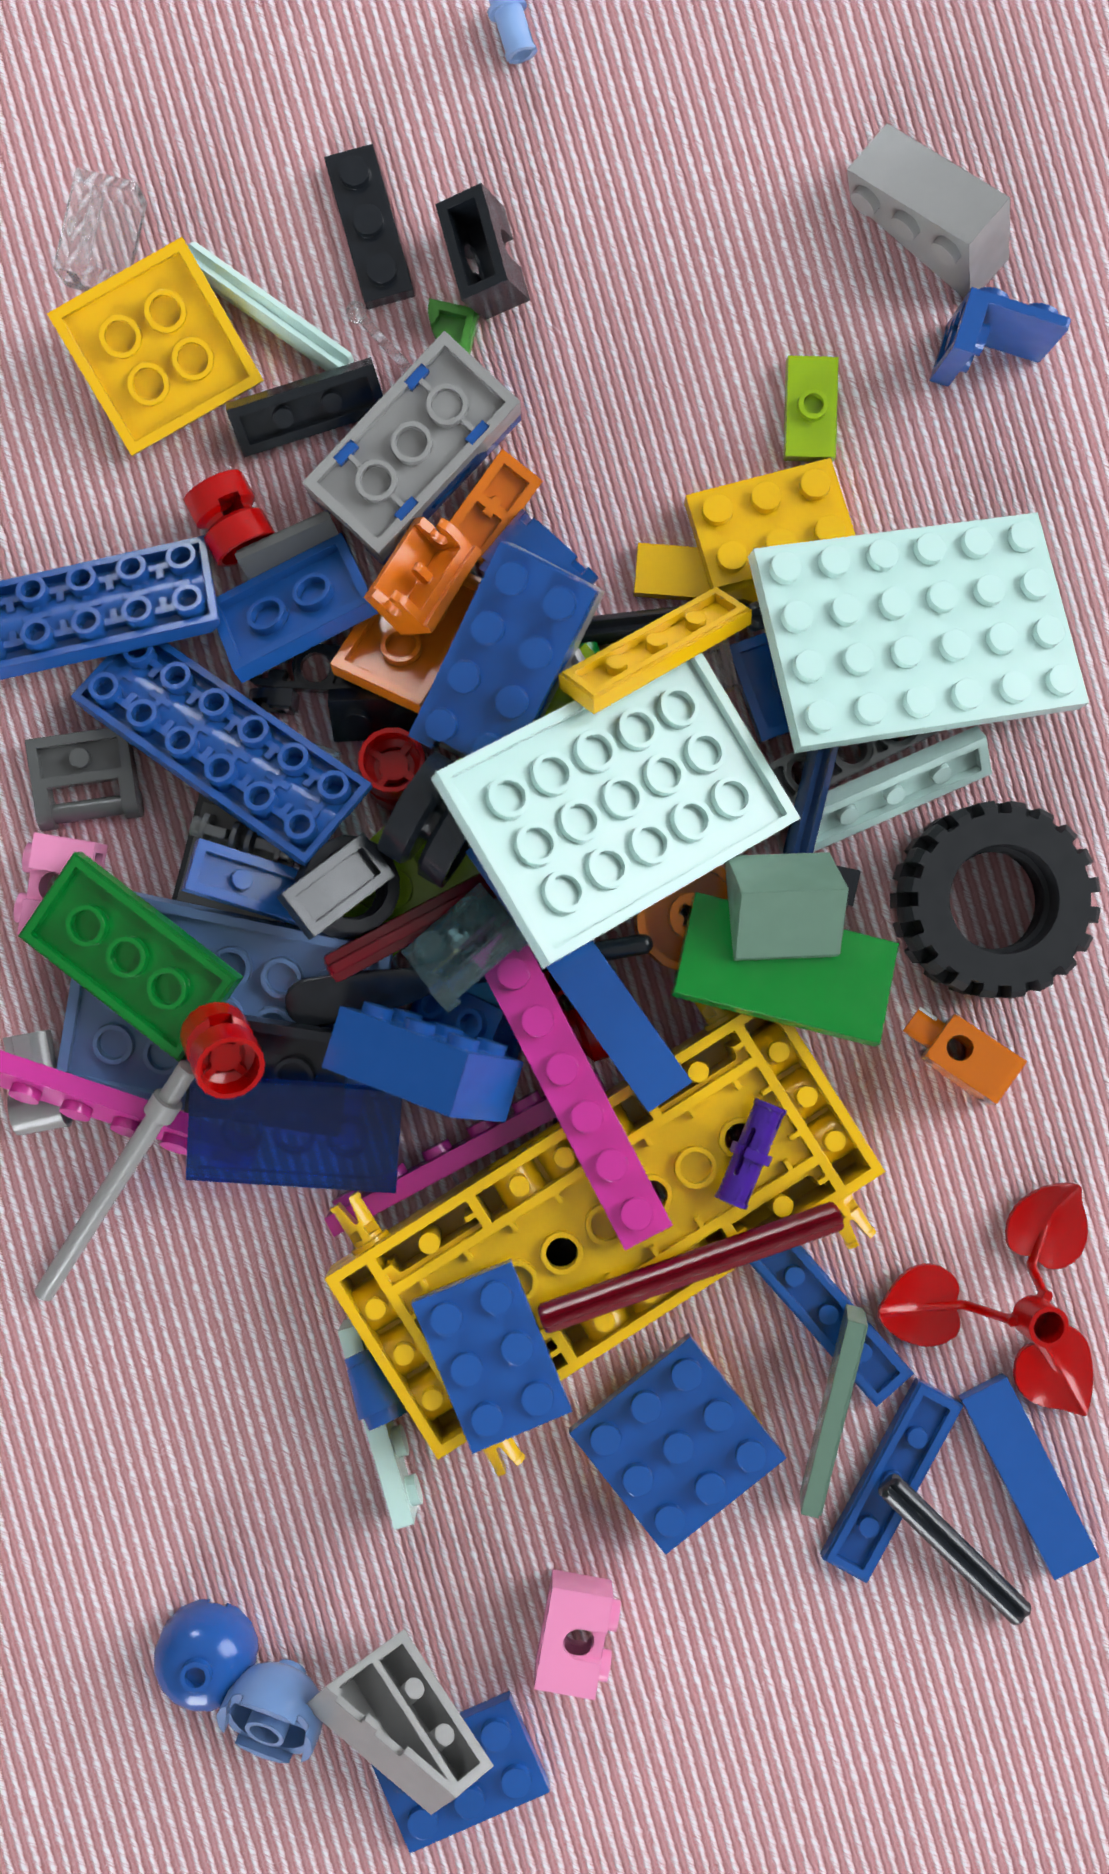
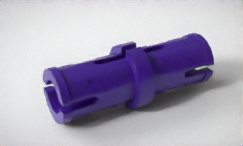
M754 1098L753 1107L739 1141H732L729 1150L733 1152L721 1185L715 1193L716 1198L745 1210L748 1208L749 1199L763 1165L767 1167L770 1165L773 1157L768 1155L783 1116L787 1113L786 1110L758 1098Z

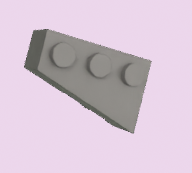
M886 123L848 167L850 199L854 207L863 215L872 218L963 298H965L971 287L978 289L985 287L1009 259L1010 197L890 124Z
M405 1629L325 1686L307 1703L320 1721L431 1815L457 1798L494 1766Z

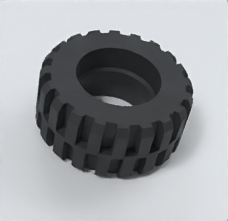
M995 801L982 802L950 812L948 815L934 820L923 828L924 833L920 837L912 839L904 852L907 856L903 863L897 864L892 878L898 881L896 893H890V909L896 908L898 922L892 924L897 938L903 937L908 946L904 950L905 954L912 963H919L925 969L923 974L935 983H942L948 986V990L961 994L986 998H1016L1025 996L1028 991H1041L1053 985V977L1056 975H1067L1077 965L1076 960L1073 958L1076 952H1087L1093 940V937L1086 933L1088 924L1098 923L1101 907L1091 906V893L1101 892L1099 877H1088L1085 866L1093 863V860L1087 848L1077 850L1072 842L1076 839L1077 834L1067 824L1061 826L1053 824V814L1041 808L1028 810L1025 803L1015 801L995 803ZM987 852L1006 854L1014 859L1030 878L1035 895L1034 914L1026 932L1014 944L998 949L983 948L968 941L955 924L950 908V890L958 869L968 859Z

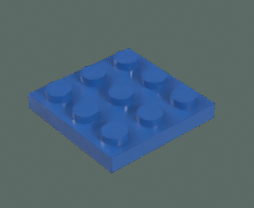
M687 1333L569 1427V1434L665 1555L786 1459L779 1445L690 1333Z

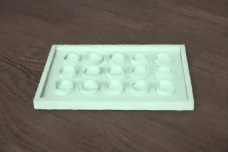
M1038 512L754 548L748 556L795 753L1079 710L1089 703Z
M703 653L698 654L595 714L591 713L577 701H573L437 771L431 778L542 968L549 966L801 819Z

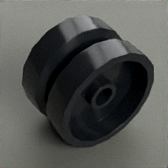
M434 751L423 763L398 799L379 839L377 850L401 864L411 860L424 842L427 841L418 861V875L443 888L467 855L466 851L471 846L431 780L437 771L449 766L454 761Z

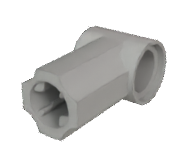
M51 1029L3 1038L5 1052L57 1069ZM8 1095V1116L16 1135L21 1136L70 1127L73 1119L60 1113L59 1106L41 1100L37 1105L27 1104Z

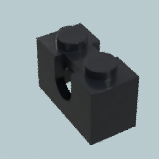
M479 183L435 204L461 300L484 320L530 301L522 269L509 256L505 248L506 242L513 240L505 207L482 183ZM467 258H475L479 274L473 273Z

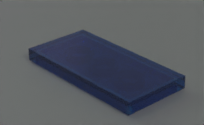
M194 1078L190 1084L186 1180L396 1193L403 1099L368 1085L261 1078L253 1089L242 1096L222 1099L206 1094Z

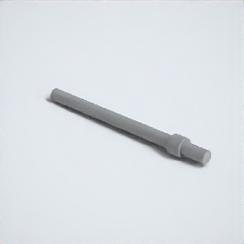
M181 1060L164 1087L156 1089L144 1106L146 1115L36 1286L34 1292L39 1299L43 1301H51L163 1126L172 1124L183 1106L181 1098L195 1078L188 1061Z

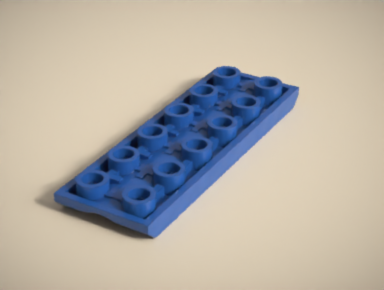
M205 535L0 581V680L213 632L220 625L209 549L204 541Z
M168 643L107 656L71 695V698L89 715L294 861L304 866H307L310 859L331 838L338 826L353 812L373 788L372 783Z

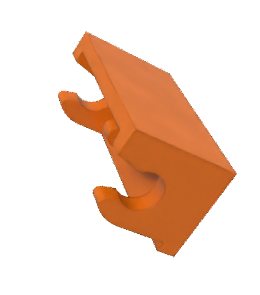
M501 449L449 520L472 545H477L482 551L477 560L481 565L485 561L481 556L519 511L525 507L543 482L542 479L504 449Z
M424 517L415 518L364 598L400 635L431 633L479 559L482 551L477 545H472L451 522L444 518L439 520L436 528Z

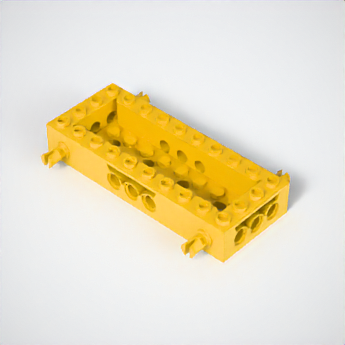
M694 1002L707 1024L703 1030L670 1050L692 1082L649 1113L625 1079L604 1092L649 1180L658 1181L664 1186L665 1199L662 1205L673 1225L627 1250H624L559 1121L389 1229L381 1230L361 1198L359 1191L351 1194L349 1197L357 1220L341 1202L330 1208V1211L336 1216L355 1248L351 1251L352 1253L331 1265L324 1279L438 1460L467 1442V1439L411 1305L412 1299L511 1258L562 1381L734 1269L553 1333L545 1332L538 1315V1306L543 1302L827 1202L836 1204L841 1212L844 1228L839 1231V1234L843 1238L847 1249L860 1246L850 1224L851 1220L870 1239L876 1234L875 1228L870 1225L852 1194L885 1173V1170L795 1027ZM754 1098H758L786 1110L787 1113L783 1116L768 1155L773 1157L769 1167L763 1165L749 1199L748 1208L745 1210L716 1198L715 1193L721 1185L733 1152L727 1148L725 1143L726 1133L735 1124H746L754 1104ZM557 1238L570 1239L577 1247L575 1259L566 1266H556L546 1256L548 1245ZM513 1438L483 1449L497 1476L506 1474V1465L498 1447L506 1453L516 1466H519L526 1458Z

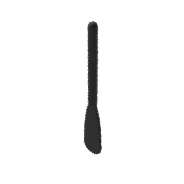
M646 934L594 942L607 961L644 955L653 948V940ZM533 953L542 972H548L549 970L547 969V967L542 968L541 964L539 963L538 959ZM478 963L440 970L411 968L362 970L342 982H336L330 975L310 977L296 981L288 989L285 996V1009L295 1023L324 1026L335 1023L340 1006L361 1010L364 1001L393 1009L413 1003L440 990L485 983L487 980Z

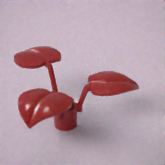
M1069 1182L1045 1185L1028 1193L1011 1210L1005 1227L1006 1244L1013 1252L1028 1256L1026 1267L1037 1290V1295H1029L1020 1299L1015 1304L1012 1313L1001 1312L967 1300H957L959 1284L954 1275L940 1265L923 1263L908 1268L899 1275L879 1304L877 1316L883 1326L890 1333L905 1342L918 1346L932 1347L945 1344L957 1336L961 1324L957 1310H967L1004 1322L1010 1327H1015L1017 1331L1033 1341V1343L1024 1345L1018 1351L1014 1360L1013 1378L1019 1392L1029 1401L1039 1406L1087 1416L1093 1391V1363L1089 1345L1084 1336L1077 1329L1069 1325L1066 1314L1050 1303L1053 1293L1046 1288L1037 1268V1263L1048 1269H1062L1074 1263L1081 1256L1088 1236V1221L1082 1201V1187L1076 1183Z

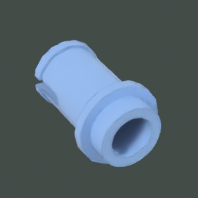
M489 0L488 17L490 21L496 22L505 50L506 61L509 64H519L534 57L537 53V47L533 42L524 13L527 7L526 0Z

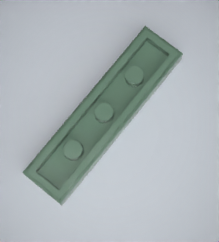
M845 1305L801 1485V1514L819 1519V1515L822 1516L868 1330L866 1312L861 1307Z

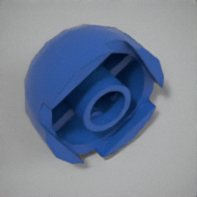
M199 1599L182 1606L167 1620L154 1651V1674L161 1691L174 1704L190 1711L216 1710L220 1708L228 1690L249 1667L256 1665L258 1637L252 1622L238 1607L229 1603L223 1606L218 1603H209L211 1599Z

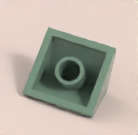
M830 852L737 855L725 863L734 961L838 957L840 955L849 889Z

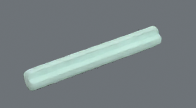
M191 242L187 245L214 292L322 369L328 371L354 362L350 351L200 244Z

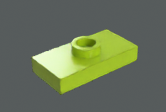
M788 355L785 370L783 461L815 462L831 458L832 462H834L837 440L839 357Z

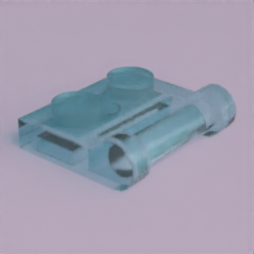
M479 883L401 952L427 985L433 997L450 1013L461 1003L459 997L510 952L515 949L519 953L528 945V942L517 925L482 884Z

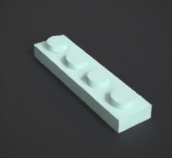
M975 726L829 790L814 852L991 775L987 737L978 726Z
M350 1319L343 1320L337 1332L346 1359L367 1349V1346ZM363 1419L393 1528L396 1530L414 1525L417 1506L423 1504V1496L417 1475L415 1473L408 1475L403 1456L409 1455L408 1441L402 1425L394 1426L392 1420L369 1431Z

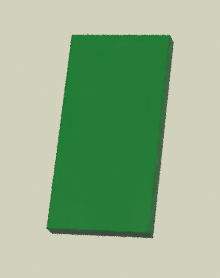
M74 852L18 935L19 938L178 1062L187 1060L182 1047L180 1033L182 1024L188 1015L201 1005L212 1002L226 1003L244 977L83 852Z
M695 892L691 901L671 996L876 1047L881 1043L899 943L843 929L841 951L838 957L734 961L728 900Z

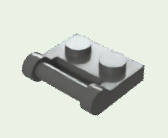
M109 728L25 740L35 816L38 827L42 832L59 829V824L118 815H125L126 819L144 816V803L138 784L133 745ZM117 780L119 783L120 795L56 804L54 801L53 790Z

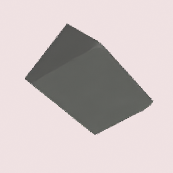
M323 511L237 550L235 556L247 579L250 580L339 533L329 512Z

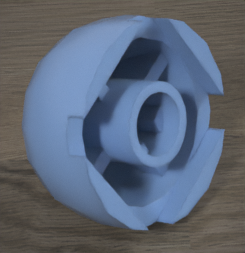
M283 1659L279 1662H263L253 1665L228 1690L216 1715L218 1727L225 1733L229 1724L234 1731L239 1733L235 1744L260 1758L289 1764L293 1754H302L301 1762L307 1761L315 1749L323 1722L314 1715L307 1703L320 1691L313 1680L306 1675L305 1668L295 1661Z

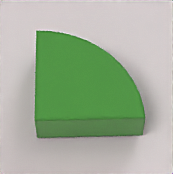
M429 298L428 314L434 338L437 339L443 331H446L471 355L479 315L470 307Z

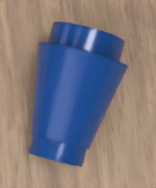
M368 1348L344 1359L348 1368L347 1373L358 1420L364 1419L369 1431L407 1413L406 1408Z

